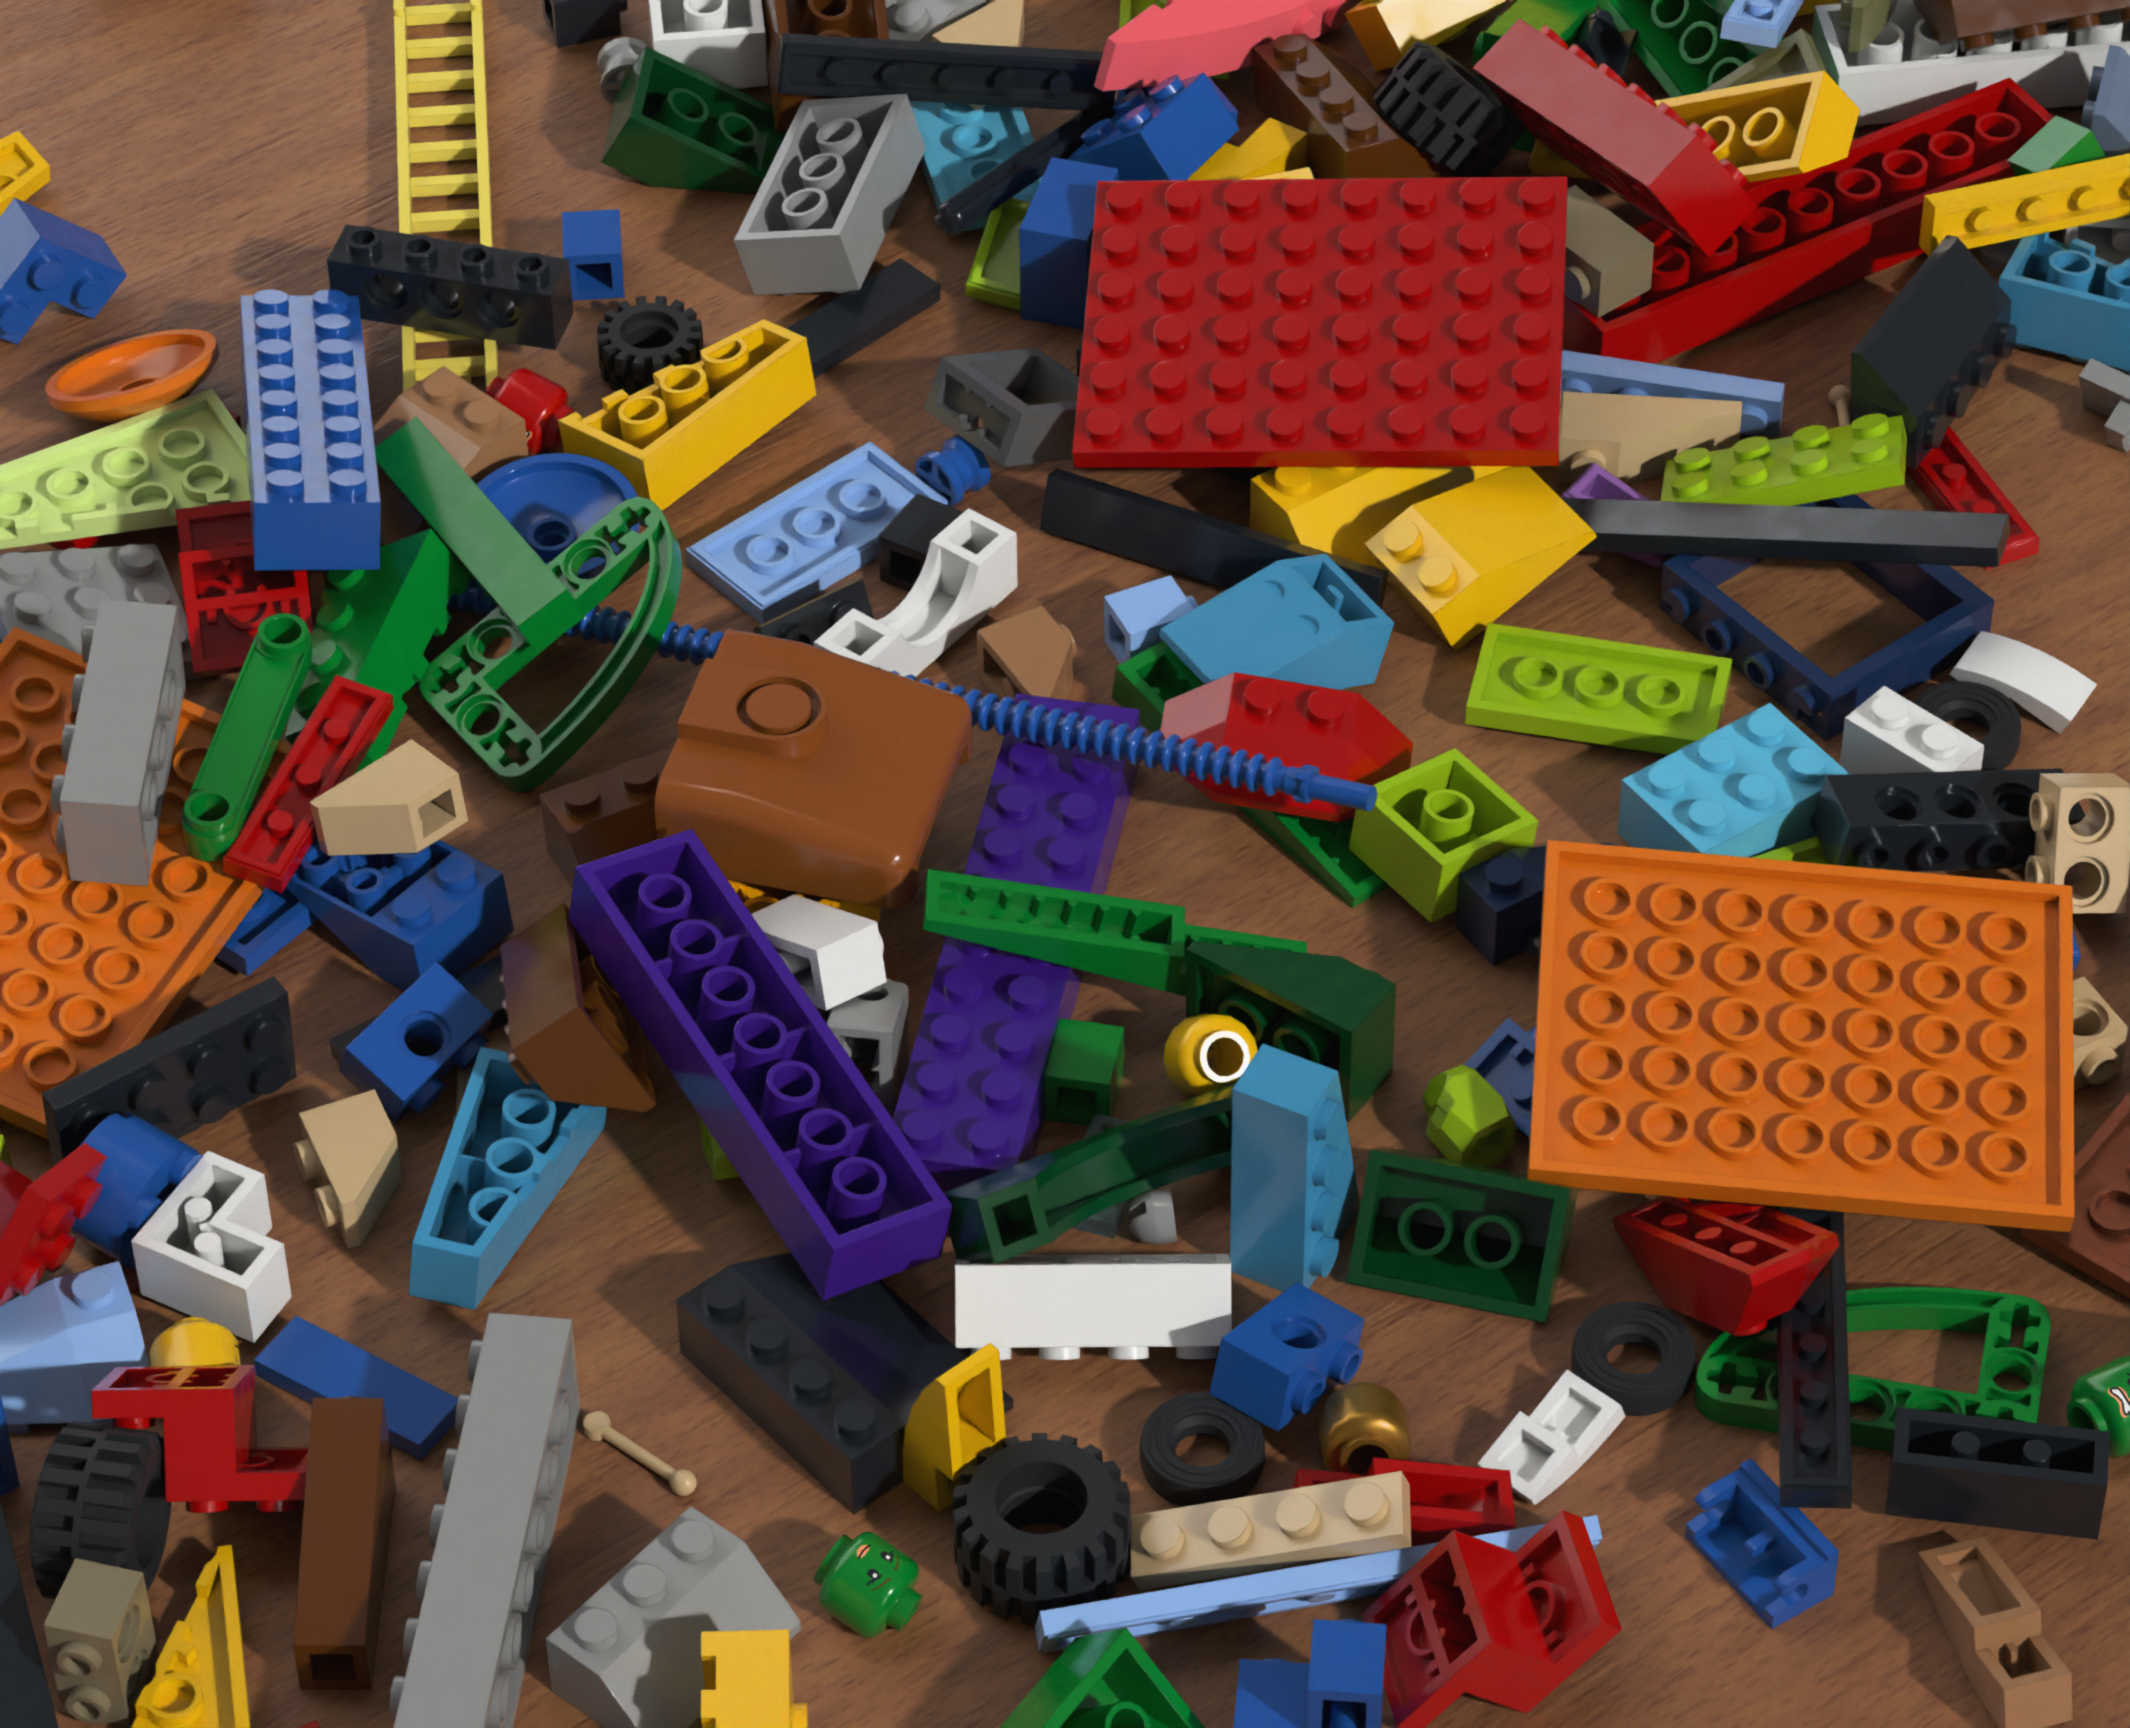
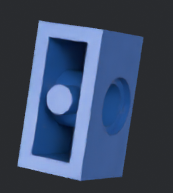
M435 962L345 1048L338 1071L362 1093L375 1089L387 1116L396 1124L411 1109L418 1114L423 1113L443 1092L446 1085L441 1080L456 1065L465 1071L475 1063L480 1047L488 1048L490 1045V1041L485 1036L494 1014L439 963ZM411 1038L425 1039L434 1046L437 1053L431 1056L416 1055L408 1049L405 1041Z
M1296 1282L1221 1338L1209 1394L1278 1432L1301 1413H1310L1317 1406L1321 1397L1338 1384L1346 1385L1352 1380L1363 1358V1350L1358 1346L1365 1319Z

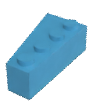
M2049 232L2022 238L2003 270L1998 284L2011 299L2010 324L2015 325L2017 329L2015 346L2039 348L2066 355L2071 360L2087 363L2092 358L2105 365L2122 369L2130 374V259L2127 258L2122 264H2114L2096 257V246L2074 238L2069 246L2049 238Z
M1263 1043L1232 1089L1231 1272L1283 1292L1296 1282L1310 1289L1317 1276L1325 1278L1330 1273L1337 1258L1339 1242L1360 1209L1339 1074L1337 1070Z
M481 1046L412 1243L409 1295L475 1310L605 1128L607 1107L550 1100L537 1082L528 1086L520 1079L508 1060L507 1052Z

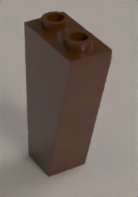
M357 1396L313 1398L293 1640L300 1689L372 1690L396 1491L384 1398H361Z

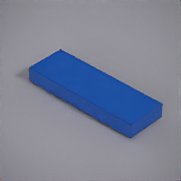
M295 1316L254 1359L257 1376L311 1404L313 1398H341L345 1396L384 1398L390 1445L421 1461L455 1424L457 1397L298 1316Z

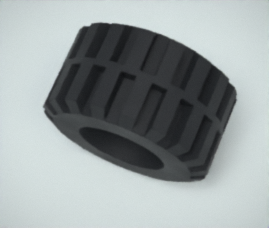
M1416 41L1372 94L1378 110L1404 137L1434 162L1456 177H1488L1525 133L1518 115L1509 109L1485 83L1451 56L1428 43Z
M75 1421L69 1422L60 1431L47 1454L40 1473L31 1520V1562L37 1588H39L40 1594L44 1598L56 1599L75 1558L143 1572L147 1591L149 1590L162 1559L171 1513V1502H166L164 1439L160 1437L159 1433Z
M1032 1433V1440L1020 1442L1017 1436L1002 1440V1449L997 1451L988 1447L978 1454V1465L967 1464L960 1474L961 1485L955 1486L953 1494L954 1556L958 1577L963 1587L971 1586V1598L980 1606L993 1603L994 1615L1007 1620L1012 1614L1021 1616V1624L1035 1625L1039 1611L1095 1602V1600H1107L1116 1594V1583H1124L1128 1573V1559H1130V1492L1127 1482L1121 1481V1470L1113 1460L1103 1462L1102 1451L1091 1444L1083 1449L1077 1447V1438L1062 1435L1060 1440L1057 1441L1048 1440L1047 1433ZM1038 1523L1054 1524L1066 1528L1049 1534H1032L1019 1530V1528Z

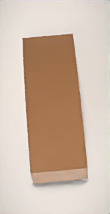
M1981 1536L1918 1552V1565L1948 1638L1969 1680L1998 1727L2045 1728L2072 1721L2071 1671L2042 1635L2041 1609L1986 1538Z

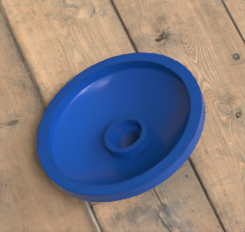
M569 453L541 454L516 460L493 471L477 484L546 565L617 505L627 499L637 497L636 491L629 480L614 467L591 457ZM640 524L634 525L630 531L634 530L639 533ZM615 541L610 544L616 556L623 551L618 548ZM596 557L584 562L579 568L578 578L590 579L599 575L605 568L606 559Z

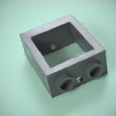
M1039 348L942 356L923 409L1002 467L1072 460L1079 377ZM979 418L983 420L982 429H980L978 424Z

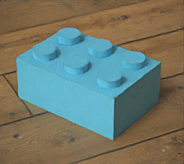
M1768 703L1622 779L1617 834L1631 847L1751 858L1815 837L1816 834L1812 828L1811 820L1826 775L1851 774L1777 708Z

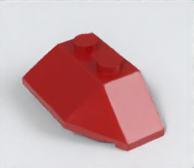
M1237 672L1165 701L1160 729L1165 736V740L1170 735L1177 734L1180 736L1182 744L1186 739L1194 738L1197 740L1199 747L1205 742L1213 743L1216 751L1226 745L1231 748L1233 755L1238 750L1244 749L1248 752L1250 759L1257 753L1263 754L1267 763L1272 758L1279 757L1283 765L1287 767L1294 766L1300 768L1308 764L1318 767L1320 769L1319 773L1322 775L1371 786L1410 769L1413 742L1360 693ZM1195 771L1191 775L1183 777L1192 786L1215 802L1333 822H1341L1355 816V808L1315 799L1307 804L1295 802L1291 795H1286L1280 791H1277L1273 796H1267L1263 791V787L1252 793L1247 790L1245 783L1237 789L1231 787L1228 779L1223 784L1218 785L1213 782L1211 775L1206 780L1200 781L1196 778Z
M1661 1196L1612 1218L1615 1231L1666 1307L1725 1331L1732 1336H1748L1758 1333L1769 1325V1319L1791 1310L1839 1247L1836 1233L1763 1205L1714 1200L1690 1203L1689 1198Z

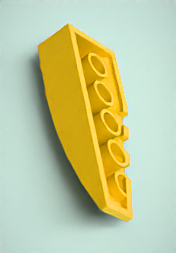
M1825 70L1654 101L1657 107L1661 102L1670 106L1686 122L1687 127L1694 122L1703 128L1718 144V147L1712 152L1719 161L1725 158L1731 162L1747 178L1748 182L1802 174L1847 158L1860 109ZM1538 140L1535 141L1528 168L1534 174L1593 179Z
M1510 466L1275 467L1251 479L1250 529L1378 568L1364 543L1408 507Z

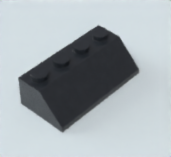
M1946 235L1851 352L1850 425L1857 418L1868 414H1884L1887 418L1902 415L1907 434L1906 467L1916 469L1932 448L1937 449L1941 445L1948 427L1955 418L1960 419L1963 417L1970 399L1979 388L1984 389L1988 385L1992 371L2002 358L2008 359L2016 342L2017 329L2015 325L2010 324L2011 299L1958 237Z

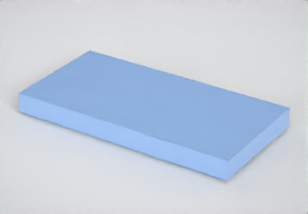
M869 441L686 548V565L756 621L763 624L788 612L878 558V535L917 493L948 505V500Z

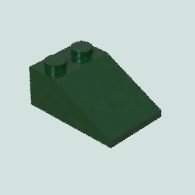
M645 46L617 91L601 163L616 169L623 175L634 177L651 186L757 194L786 133H775L773 107Z
M1193 941L1186 949V1018L1200 1014L1231 1016L1248 1028L1255 1038L1258 1050L1264 1043L1337 1070L1347 1122H1350L1392 1075L1396 999L1395 983L1383 978L1375 971L1364 969L1339 956Z

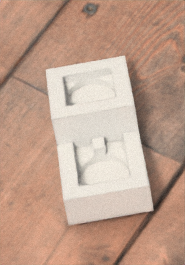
M1980 631L1949 673L1958 681L1980 683L1998 690L2060 735L2097 686L2095 682L2079 671L2039 649L1984 631Z
M1566 1370L1530 1416L1519 1411L1478 1462L1479 1468L1510 1470L1512 1491L1535 1506L1562 1485L1595 1453L1626 1417L1621 1404L1569 1370Z

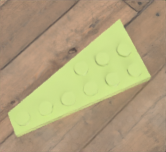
M211 388L158 409L139 414L0 465V549L177 525L175 509L250 500L246 436Z

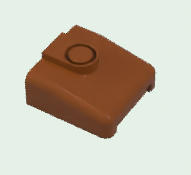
M727 629L713 659H705L677 722L678 738L662 771L655 795L657 840L693 829L726 879L885 909L905 906L913 900L918 890L920 858L957 765L962 766L963 762H969L972 754V715L970 707L958 694L803 642Z

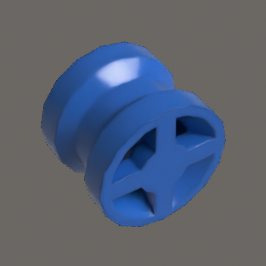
M958 434L943 443L942 451L927 452L916 461L915 465L916 476L947 499L948 505L952 507L963 500L964 492L979 491L990 482L991 477L989 464L983 452Z

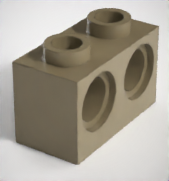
M75 1558L43 1625L61 1713L72 1715L85 1723L99 1724L104 1722L129 1728L136 1714L135 1704L144 1686L150 1683L156 1670L155 1664L159 1658L144 1573Z

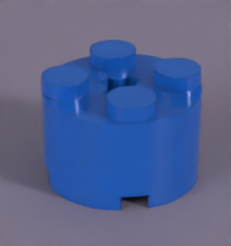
M127 1112V1118L115 1113L97 1125L83 1142L107 1156L96 1179L97 1182L103 1185V1188L89 1213L81 1220L76 1218L69 1233L114 1260L119 1261L121 1264L136 1269L131 1240L203 1155L199 1154L193 1147L132 1113Z

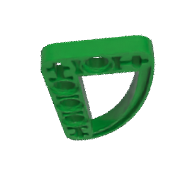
M635 497L620 503L547 564L569 590L585 615L648 562L649 569L639 603L616 646L582 691L539 735L495 692L542 652L540 651L536 654L498 607L428 665L422 680L419 681L420 692L433 712L489 771L511 791L526 792L543 784L595 734L634 686L651 660L667 629L680 590L682 577L681 550L676 534L663 512L648 498ZM638 523L643 527H648L641 534L634 530L630 531V529ZM614 541L618 548L623 550L617 556L610 546ZM596 557L606 559L605 568L599 575L590 579L578 578L579 568L584 562ZM503 636L512 638L510 649L504 655L494 659L484 657L485 648L492 640ZM471 661H474L480 670L476 675L470 667H467ZM450 681L457 686L459 685L457 690L451 694L447 690H442L445 684ZM489 712L500 714L499 722L492 731L483 735L471 733L472 725L479 716ZM511 742L524 757L529 758V761L521 767L517 763L512 762L504 751Z
M1882 1287L1846 1291L1847 1333L1912 1329L1986 1334L1977 1394L1849 1374V1404L1858 1402L1869 1403L1880 1409L1883 1414L1878 1419L1872 1421H1861L1850 1415L1851 1445L1891 1452L1897 1407L2037 1423L2051 1327L2050 1314L2041 1303L2021 1295L1959 1288ZM1776 1317L1768 1320L1769 1325L1764 1330L1752 1335L1732 1336L1724 1332L1704 1353L1696 1374L1694 1397L1697 1409L1707 1419L1725 1425L1778 1433L1777 1362L1757 1359L1777 1349ZM2012 1326L2025 1327L2023 1349L2009 1347ZM2001 1373H2014L2026 1379L2029 1385L2019 1391H2008L1996 1385L1992 1378ZM1721 1384L1734 1386L1732 1394L1718 1392ZM1757 1388L1765 1390L1764 1401L1756 1400Z

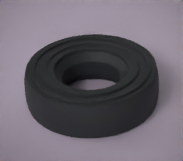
M1954 681L1929 688L1914 702V704L1945 722L1968 720L1978 723L1987 729L1988 735L1983 739L1977 740L1984 745L1981 771L2004 770L2015 758L2021 738L2020 715L2013 702L1998 690L1980 683Z
M1630 1301L1604 1306L1585 1318L1573 1339L1571 1353L1572 1373L1621 1404L1626 1416L1652 1415L1672 1407L1686 1394L1694 1377L1696 1351L1690 1331L1678 1317L1656 1305ZM1620 1344H1641L1653 1349L1659 1356L1660 1363L1651 1372L1630 1374L1613 1368L1607 1360V1354L1613 1347Z
M1208 1392L1184 1394L1164 1402L1148 1417L1141 1433L1140 1464L1148 1484L1162 1498L1182 1507L1244 1497L1257 1484L1264 1467L1265 1439L1259 1421ZM1211 1435L1222 1439L1229 1448V1454L1224 1461L1217 1465L1198 1467L1186 1464L1180 1460L1175 1449L1179 1442L1186 1437Z

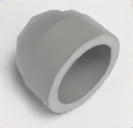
M1170 1189L1150 1191L1138 1195L1127 1211V1217L1131 1221L1129 1230L1132 1235L1144 1244L1176 1243V1226Z

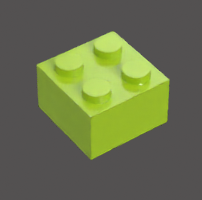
M1454 748L1373 785L1377 788L1375 806L1370 812L1356 809L1348 849L1432 923L1457 911L1458 877L1460 873L1511 848L1533 847L1539 820L1460 751Z

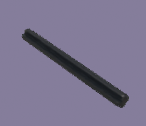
M1113 109V112L1079 110L939 205L940 213L934 218L937 227H944L949 235L961 233L1041 178L1046 171L1051 157L1067 160L1084 144L1081 135L1099 121L1106 118L1111 119L1116 114L1115 110Z

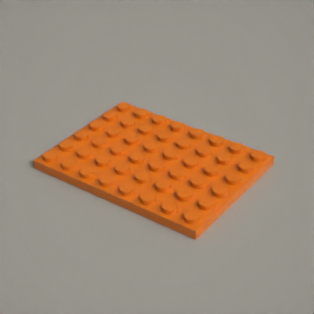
M14 626L0 644V1118L49 1140L42 1093L160 1034L266 888L224 873L222 860L214 862L195 858L189 853L185 845L181 827L182 810L222 715L184 698L148 886L70 880L67 854L57 853V826L61 814H53L51 811V790L54 776L65 775L67 763H63L61 757L62 735L65 724H75L77 713L72 711L73 681L75 674L86 673L87 663L83 662L81 654ZM282 740L279 741L252 810L290 750L291 744Z
M1547 840L1544 864L1527 1178L1580 1189L2071 1232L2075 1218L2072 886Z

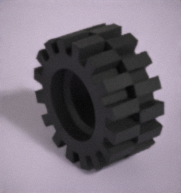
M646 296L636 297V305L632 307L625 300L617 304L618 313L609 309L604 314V321H599L597 344L601 377L604 382L610 381V388L614 391L625 387V392L630 396L654 384L653 373L671 364L674 366L692 365L701 361L700 350L704 349L701 320H697V313L692 308L684 310V302L675 299L668 306L664 296H656L655 303H647ZM650 346H658V347H659V348H654V349H641V348H643V347H650Z

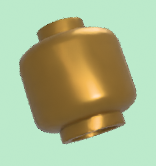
M1362 1382L1342 1387L1332 1393L1322 1405L1317 1426L1323 1461L1329 1471L1367 1475L1373 1457L1408 1461L1411 1450L1408 1420L1404 1405L1394 1392L1379 1384Z

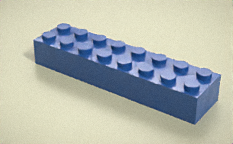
M262 290L254 295H240L241 374L254 570H380L381 501L359 295H347L339 290H321L313 295H288L279 290Z

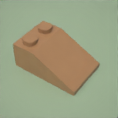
M444 366L401 393L373 427L374 445L376 447L417 416L476 485L498 468L528 457L525 419ZM377 465L381 501L380 547L430 529Z

